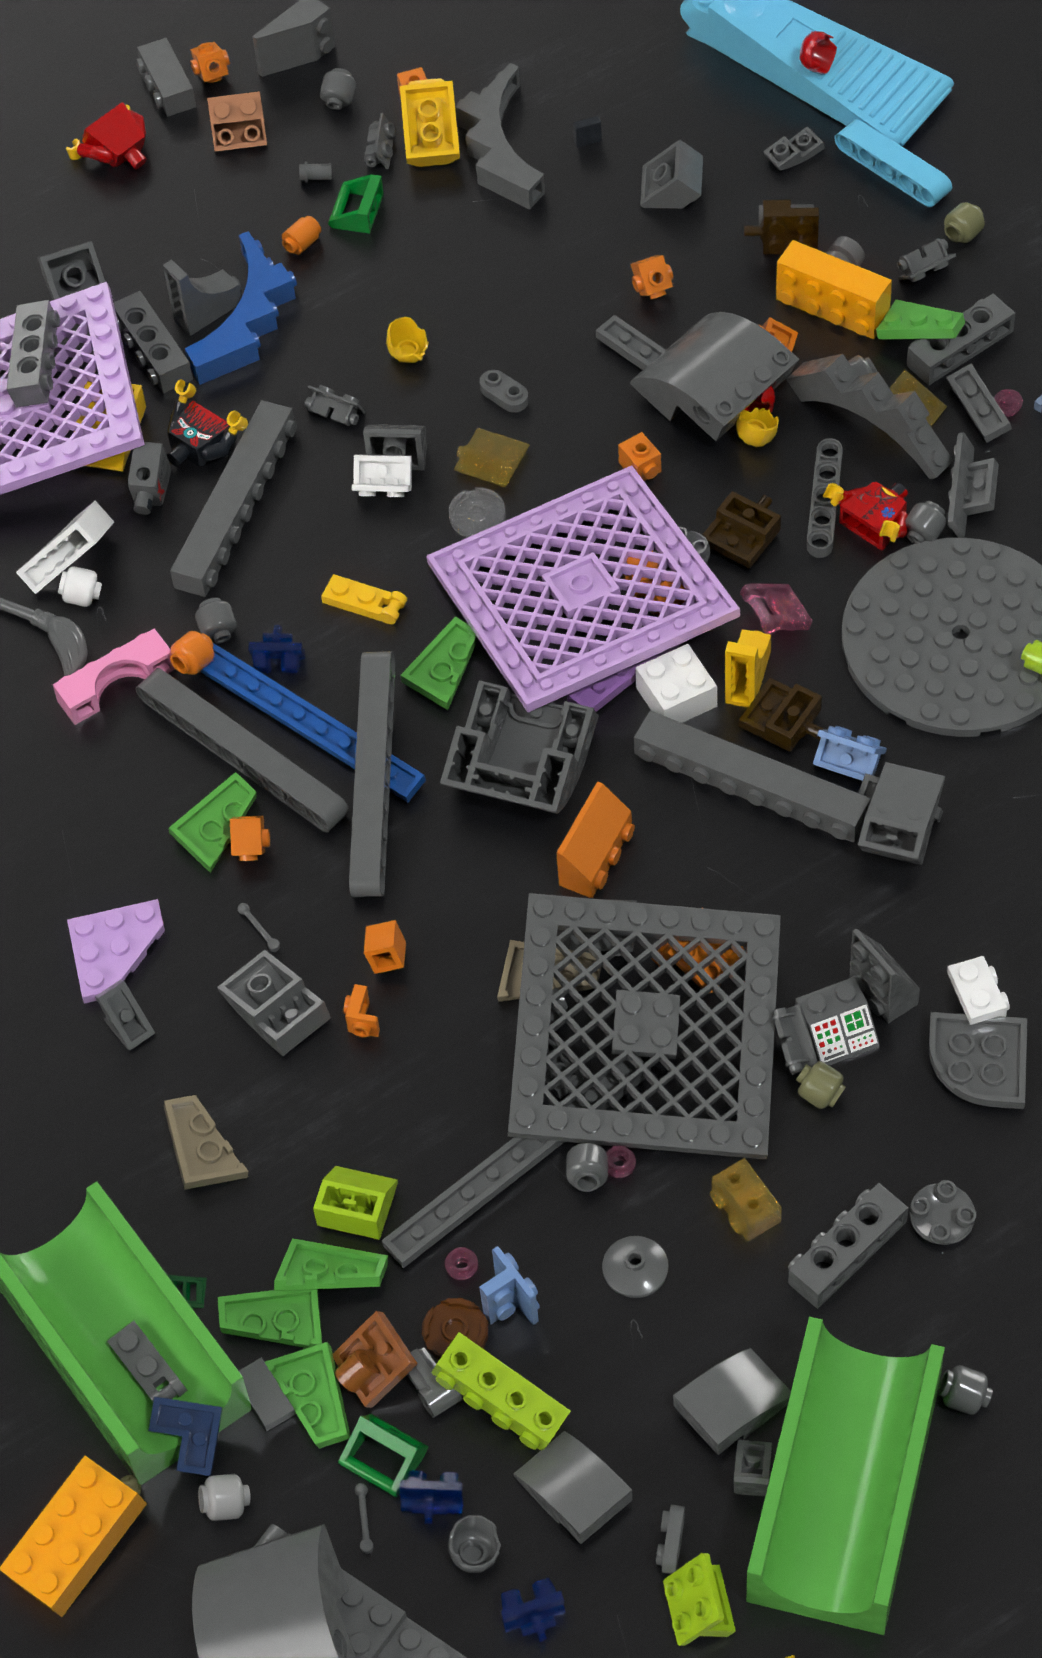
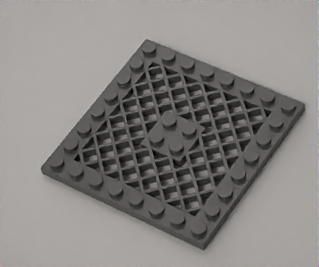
M529 893L508 1137L767 1159L775 1021H772V1017H774L773 1011L776 1010L781 915ZM557 930H565L557 936ZM582 932L596 934L588 939ZM573 934L582 945L571 953L562 942ZM614 935H622L628 937L619 942V940ZM605 937L614 948L605 955H602L594 945ZM646 938H657L659 940L651 945ZM635 940L645 949L636 958L626 949ZM677 940L691 942L683 948ZM666 943L677 952L668 961L657 951ZM709 943L723 945L720 946L717 950H714ZM698 945L708 954V957L699 964L689 954ZM740 946H746V952ZM556 948L565 957L557 965H555ZM730 948L740 958L732 966H729L721 957ZM588 950L597 961L586 969L577 958ZM618 953L628 962L620 971H617L609 962ZM649 956L660 965L651 974L641 966V963ZM681 959L691 967V970L683 977L672 968ZM713 961L723 971L714 980L704 971ZM571 963L580 974L568 982L560 971ZM743 965H745L744 981L735 973ZM600 967H603L611 975V978L602 985L592 976ZM634 969L643 980L632 988L623 977ZM664 972L675 982L665 991L655 981ZM696 975L707 985L697 994L687 984ZM553 977L563 987L554 995H552ZM728 977L738 987L729 996L718 986ZM584 980L594 989L585 998L575 989ZM615 983H618L623 990L616 991V1000H614L606 990ZM649 985L655 993L640 991ZM679 988L690 998L682 1006H680V995H673ZM711 991L722 1001L712 1010L702 1000ZM567 993L578 1003L568 1012L557 1002ZM742 994H744L743 1012L734 1003ZM601 996L609 1007L598 1015L589 1004ZM693 1005H696L705 1014L696 1023L685 1014ZM552 1007L560 1018L550 1025ZM726 1007L737 1017L727 1026L717 1016ZM583 1009L592 1021L581 1029L572 1017ZM614 1013V1026L612 1030L604 1020ZM680 1019L688 1029L678 1036V1023ZM709 1021L720 1031L710 1040L700 1030ZM566 1023L575 1034L564 1042L555 1031ZM742 1023L740 1041L731 1031ZM596 1026L607 1035L597 1045L587 1035ZM692 1034L703 1044L694 1053L683 1044ZM548 1037H550L558 1048L547 1056ZM724 1037L735 1047L726 1056L715 1046ZM581 1039L590 1051L581 1058H578L570 1047ZM610 1043H612L611 1054L619 1055L613 1061H610L602 1052ZM678 1049L686 1059L675 1067L669 1059H676ZM707 1051L718 1061L708 1070L698 1060ZM562 1053L573 1063L563 1072L552 1062ZM738 1054H740L739 1071L730 1063ZM594 1056L605 1066L595 1075L584 1065ZM636 1056L652 1058L643 1064ZM626 1059L637 1069L627 1078L617 1069V1066ZM660 1061L669 1073L658 1081L649 1069ZM692 1064L701 1076L690 1084L681 1072ZM546 1067L556 1077L547 1085H545ZM722 1067L733 1077L724 1086L713 1076ZM576 1070H579L588 1080L578 1089L567 1079ZM609 1072L620 1082L610 1092L599 1081ZM641 1075L652 1085L642 1095L631 1084ZM673 1078L684 1088L674 1098L663 1087ZM705 1081L716 1091L707 1100L696 1090ZM561 1083L570 1095L559 1103L550 1091ZM738 1084V1097L736 1102L735 1099L728 1093V1091ZM594 1086L603 1097L591 1106L582 1094ZM624 1089L635 1099L626 1108H623L614 1098ZM656 1092L667 1102L658 1111H655L646 1101ZM689 1094L699 1104L690 1114L679 1104ZM721 1097L732 1108L722 1117L711 1107ZM543 1098H545L550 1105H543ZM576 1100L583 1108L567 1106ZM606 1103H609L615 1111L599 1109ZM641 1106L647 1114L632 1113V1111ZM673 1108L680 1117L666 1116L664 1114ZM705 1111L711 1119H700L696 1117ZM734 1115H736V1122L728 1121Z

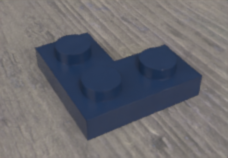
M154 1397L148 1431L182 1436L176 1471L207 1476L212 1475L223 1407Z

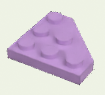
M158 899L67 920L84 1004L97 1001L96 995L120 979L124 981L130 972L133 973L147 955L146 951L154 940H158L164 933L165 929Z

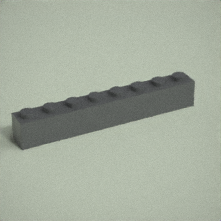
M263 400L259 403L170 570L175 589L206 597L210 588L216 585L219 570L222 565L227 564L233 544L239 541L241 529L244 523L250 520L256 500L259 501L261 499L267 479L272 478L278 458L283 457L289 437H293L296 432L297 422L294 421L292 408Z
M651 710L634 736V753L645 761H653L665 766L672 772H680L690 776L699 783H707L720 788L724 793L734 794L747 799L753 805L767 807L783 817L799 820L810 828H818L831 833L837 839H846L854 843L862 830L871 798Z

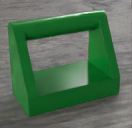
M371 174L343 182L328 225L335 229L370 234L384 195L382 176ZM350 194L363 196L358 210L343 214Z
M373 1414L360 1416L338 1464L392 1496L397 1497L423 1460L429 1446ZM367 1436L405 1457L395 1481L353 1457Z

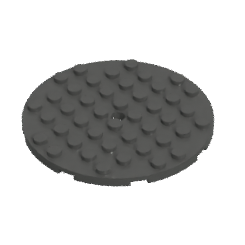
M973 538L936 539L933 542L924 541L890 554L874 565L855 586L843 614L842 649L853 680L863 694L884 713L894 714L905 720L906 725L934 734L956 737L980 736V732L998 729L1003 732L1018 727L1042 713V675L1025 668L1024 660L1021 659L1023 650L1028 643L1033 644L1035 640L1042 642V565L1020 551L995 542ZM960 629H963V632L966 633L968 637L965 639H958L954 637L953 634L956 632H960Z

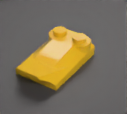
M442 78L410 81L408 85L400 86L407 164L425 167L450 164L459 159L460 152L453 81H444Z

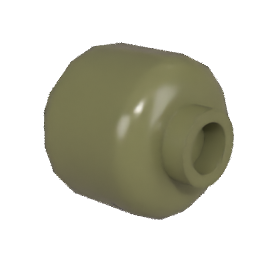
M962 202L946 215L944 230L950 240L968 243L984 229L985 220L983 212L977 205Z
M823 1061L816 1062L813 1067L806 1064L796 1081L801 1083L798 1088V1094L818 1109H824L827 1106L832 1108L846 1087L842 1084L844 1077L840 1072Z

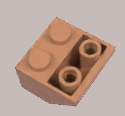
M260 91L207 98L215 152L267 145Z

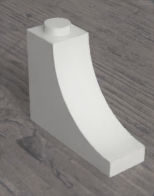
M96 501L92 502L45 547L19 568L16 573L36 594L95 545L114 521Z

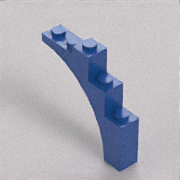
M249 231L239 235L242 255L248 265V280L241 300L233 313L219 328L204 339L185 348L191 372L199 385L260 360L258 348L261 347L258 337L278 329L276 317L279 316L277 306L296 299L294 287L297 286V282L292 271L287 272L282 263L274 265L270 257L266 258L260 241L258 239L254 240Z

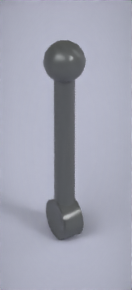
M247 903L239 904L238 912L241 915H245L267 941L269 951L277 952L280 949L279 940L270 937L251 914Z
M359 1483L355 1487V1494L359 1497L363 1540L360 1542V1549L363 1553L369 1554L373 1551L374 1545L369 1538L365 1498L368 1487L364 1483Z

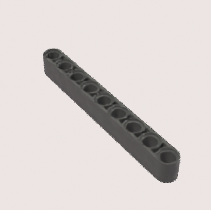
M393 651L363 652L361 655L349 888L352 898L384 896L396 671Z
M160 668L155 669L135 688L137 695L145 704L320 830L329 832L349 813V806L338 794Z

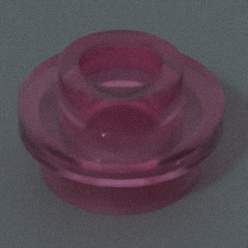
M1011 389L1001 390L994 397L1005 416L1015 415L1022 407L1023 399L1017 391Z
M615 1146L606 1152L609 1175L623 1178L634 1171L636 1159L631 1150L624 1146ZM621 1160L625 1162V1165L616 1166L614 1163Z
M456 1248L446 1257V1271L454 1279H469L478 1269L477 1256L467 1248ZM460 1262L468 1264L465 1268H457L456 1265Z

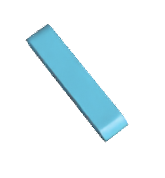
M859 119L853 120L835 135V143L843 153L927 207L934 206L952 191V183L943 172Z

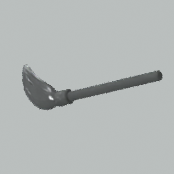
M0 597V610L27 619L31 625L48 632V638L61 661L64 676L71 675L83 668L88 655L87 643L84 633L76 623L68 618L55 616L53 613L43 611L40 608L33 610Z

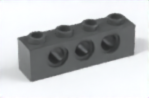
M138 291L114 302L119 331L121 330L123 333V340L128 349L133 348L135 351L134 355L139 366L146 367V372L152 385L157 384L164 394L175 389V384L180 379L184 380L185 383L192 381L193 378L188 359L142 292Z
M994 293L985 299L978 300L971 308L963 312L965 324L956 338L915 340L908 347L907 367L928 386L1012 333L1014 331L1015 312Z
M49 300L20 304L16 308L6 388L16 408L48 403L50 390L53 389L51 376L52 369H55L56 365L54 350L58 347L56 332L57 327H60V316L57 310H53Z
M880 1183L872 1190H864L857 1198L856 1205L849 1212L846 1210L841 1212L835 1219L833 1227L827 1233L821 1232L811 1243V1248L804 1255L798 1254L788 1266V1284L817 1309L907 1222L908 1207ZM872 1219L876 1223L872 1225H866L862 1223L861 1220ZM848 1240L853 1245L845 1247L840 1245L839 1242ZM819 1262H827L831 1266L829 1268L823 1269L817 1267L816 1264Z

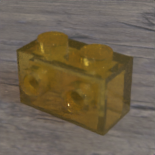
M745 1158L712 1177V1191H710L712 1200L718 1208L721 1209L723 1207L729 1214L728 1219L732 1228L738 1234L742 1232L748 1241L781 1222L782 1207Z

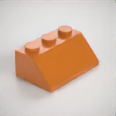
M598 781L557 851L559 886L589 898H593L597 889L604 887L608 878L607 871L611 865L615 866L617 864L624 841L629 842L635 829V825L632 824L631 810L603 783Z

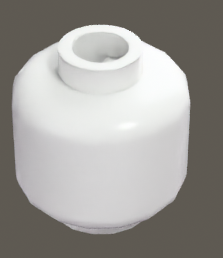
M72 566L67 572H62L58 593L62 594V599L66 603L88 607L92 603V599H99L102 583L97 582L95 571Z

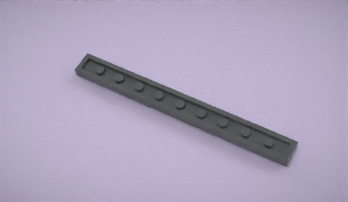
M636 1056L643 1064H645V1062L639 1056ZM628 1059L617 1066V1069L626 1078L637 1070ZM611 1072L599 1080L609 1092L620 1084ZM641 1075L631 1084L636 1087L645 1080V1077ZM594 1086L582 1094L591 1106L603 1097ZM624 1089L614 1098L618 1101L625 1094H627L628 1091ZM576 1100L567 1106L583 1108ZM606 1103L599 1110H606L611 1105L609 1103ZM512 1138L382 1240L383 1247L402 1268H405L564 1142Z

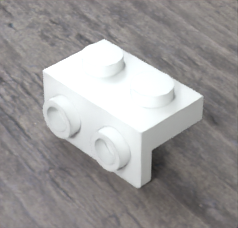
M354 455V484H352V491H359V496H376V491L387 492V497H404V492L411 491L412 456Z
M984 956L948 966L947 974L970 1025L999 1016L1006 1017L1007 1010L1010 1009L1008 998L1005 992L1000 993L997 986L998 978L993 966L988 967Z

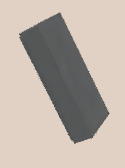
M262 1357L239 1370L243 1376L252 1409L266 1432L296 1415L293 1406L282 1392Z

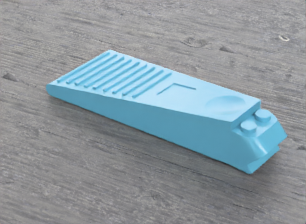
M684 0L680 7L681 16L690 27L686 32L688 36L713 47L847 126L853 120L859 119L900 146H903L948 96L952 91L951 88L954 86V82L949 76L790 0ZM822 31L833 36V38L829 39L836 45L837 52L827 74L808 70L801 64L799 59L801 44L804 38L811 32Z

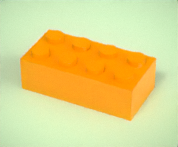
M792 240L777 261L776 300L806 311L810 315L823 318L835 325L852 330L859 335L875 339L877 336L876 329L890 309L892 280Z
M84 1456L0 1566V1571L49 1609L63 1617L147 1503L137 1492L87 1456Z

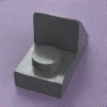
M120 979L95 996L106 1015L104 1021L128 1050L133 1049L155 1034L125 981Z
M738 1440L734 1471L735 1494L766 1496L770 1477L772 1442Z

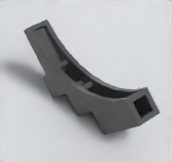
M509 63L503 71L496 75V78L488 87L482 89L480 95L470 91L464 99L459 100L455 108L457 126L468 131L465 137L467 155L478 160L476 164L478 184L530 210L545 194V180L543 173L528 165L514 152L506 140L501 127L503 113L507 104L520 87L519 67Z
M843 353L803 362L786 379L801 402L819 401L831 403L862 416L882 429L904 448L929 479L937 478L953 461L925 419L930 413L915 391L894 395L879 372L858 376Z

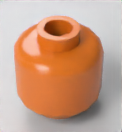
M189 631L171 646V663L182 674L195 675L214 659L213 642L204 633Z

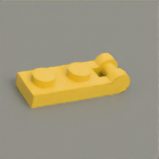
M333 574L321 595L322 603L387 624L396 623L399 617V609L404 608L407 602V597L399 591L388 592Z

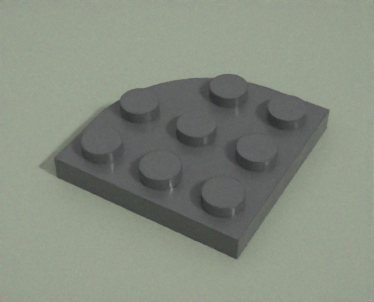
M931 1012L929 1056L932 1067L940 1081L952 1093L968 1102L988 1107L1024 1109L1027 1018L999 1016L970 1025L966 1014Z

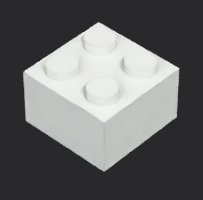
M689 644L635 667L636 688L653 712L683 723L717 707V685Z

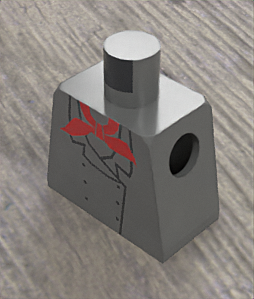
M144 442L145 445L133 449L128 487L135 503L133 510L138 514H150L152 505L161 506L164 502L172 470L162 443Z

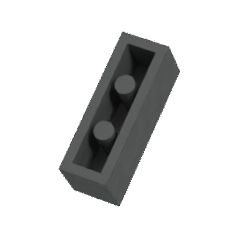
M167 38L137 47L139 58L136 59V64L140 74L145 73L146 75L144 79L148 90L154 91L153 97L157 107H162L167 117L195 108L196 102L193 87Z

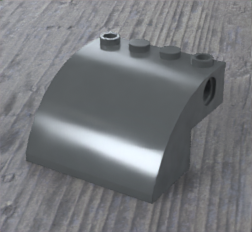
M715 312L704 316L634 377L630 385L669 421L683 410L707 434L717 441L735 425L739 414L770 386L775 389L791 375L799 358L758 324L733 313Z
M479 680L466 726H456L440 784L558 814L567 804L577 785L589 752L599 714L592 707L567 701L564 702V706L548 703L527 712L516 694L511 693L508 687Z
M325 1524L200 1564L197 1567L192 1592V1615L199 1658H356L336 1604L349 1589Z

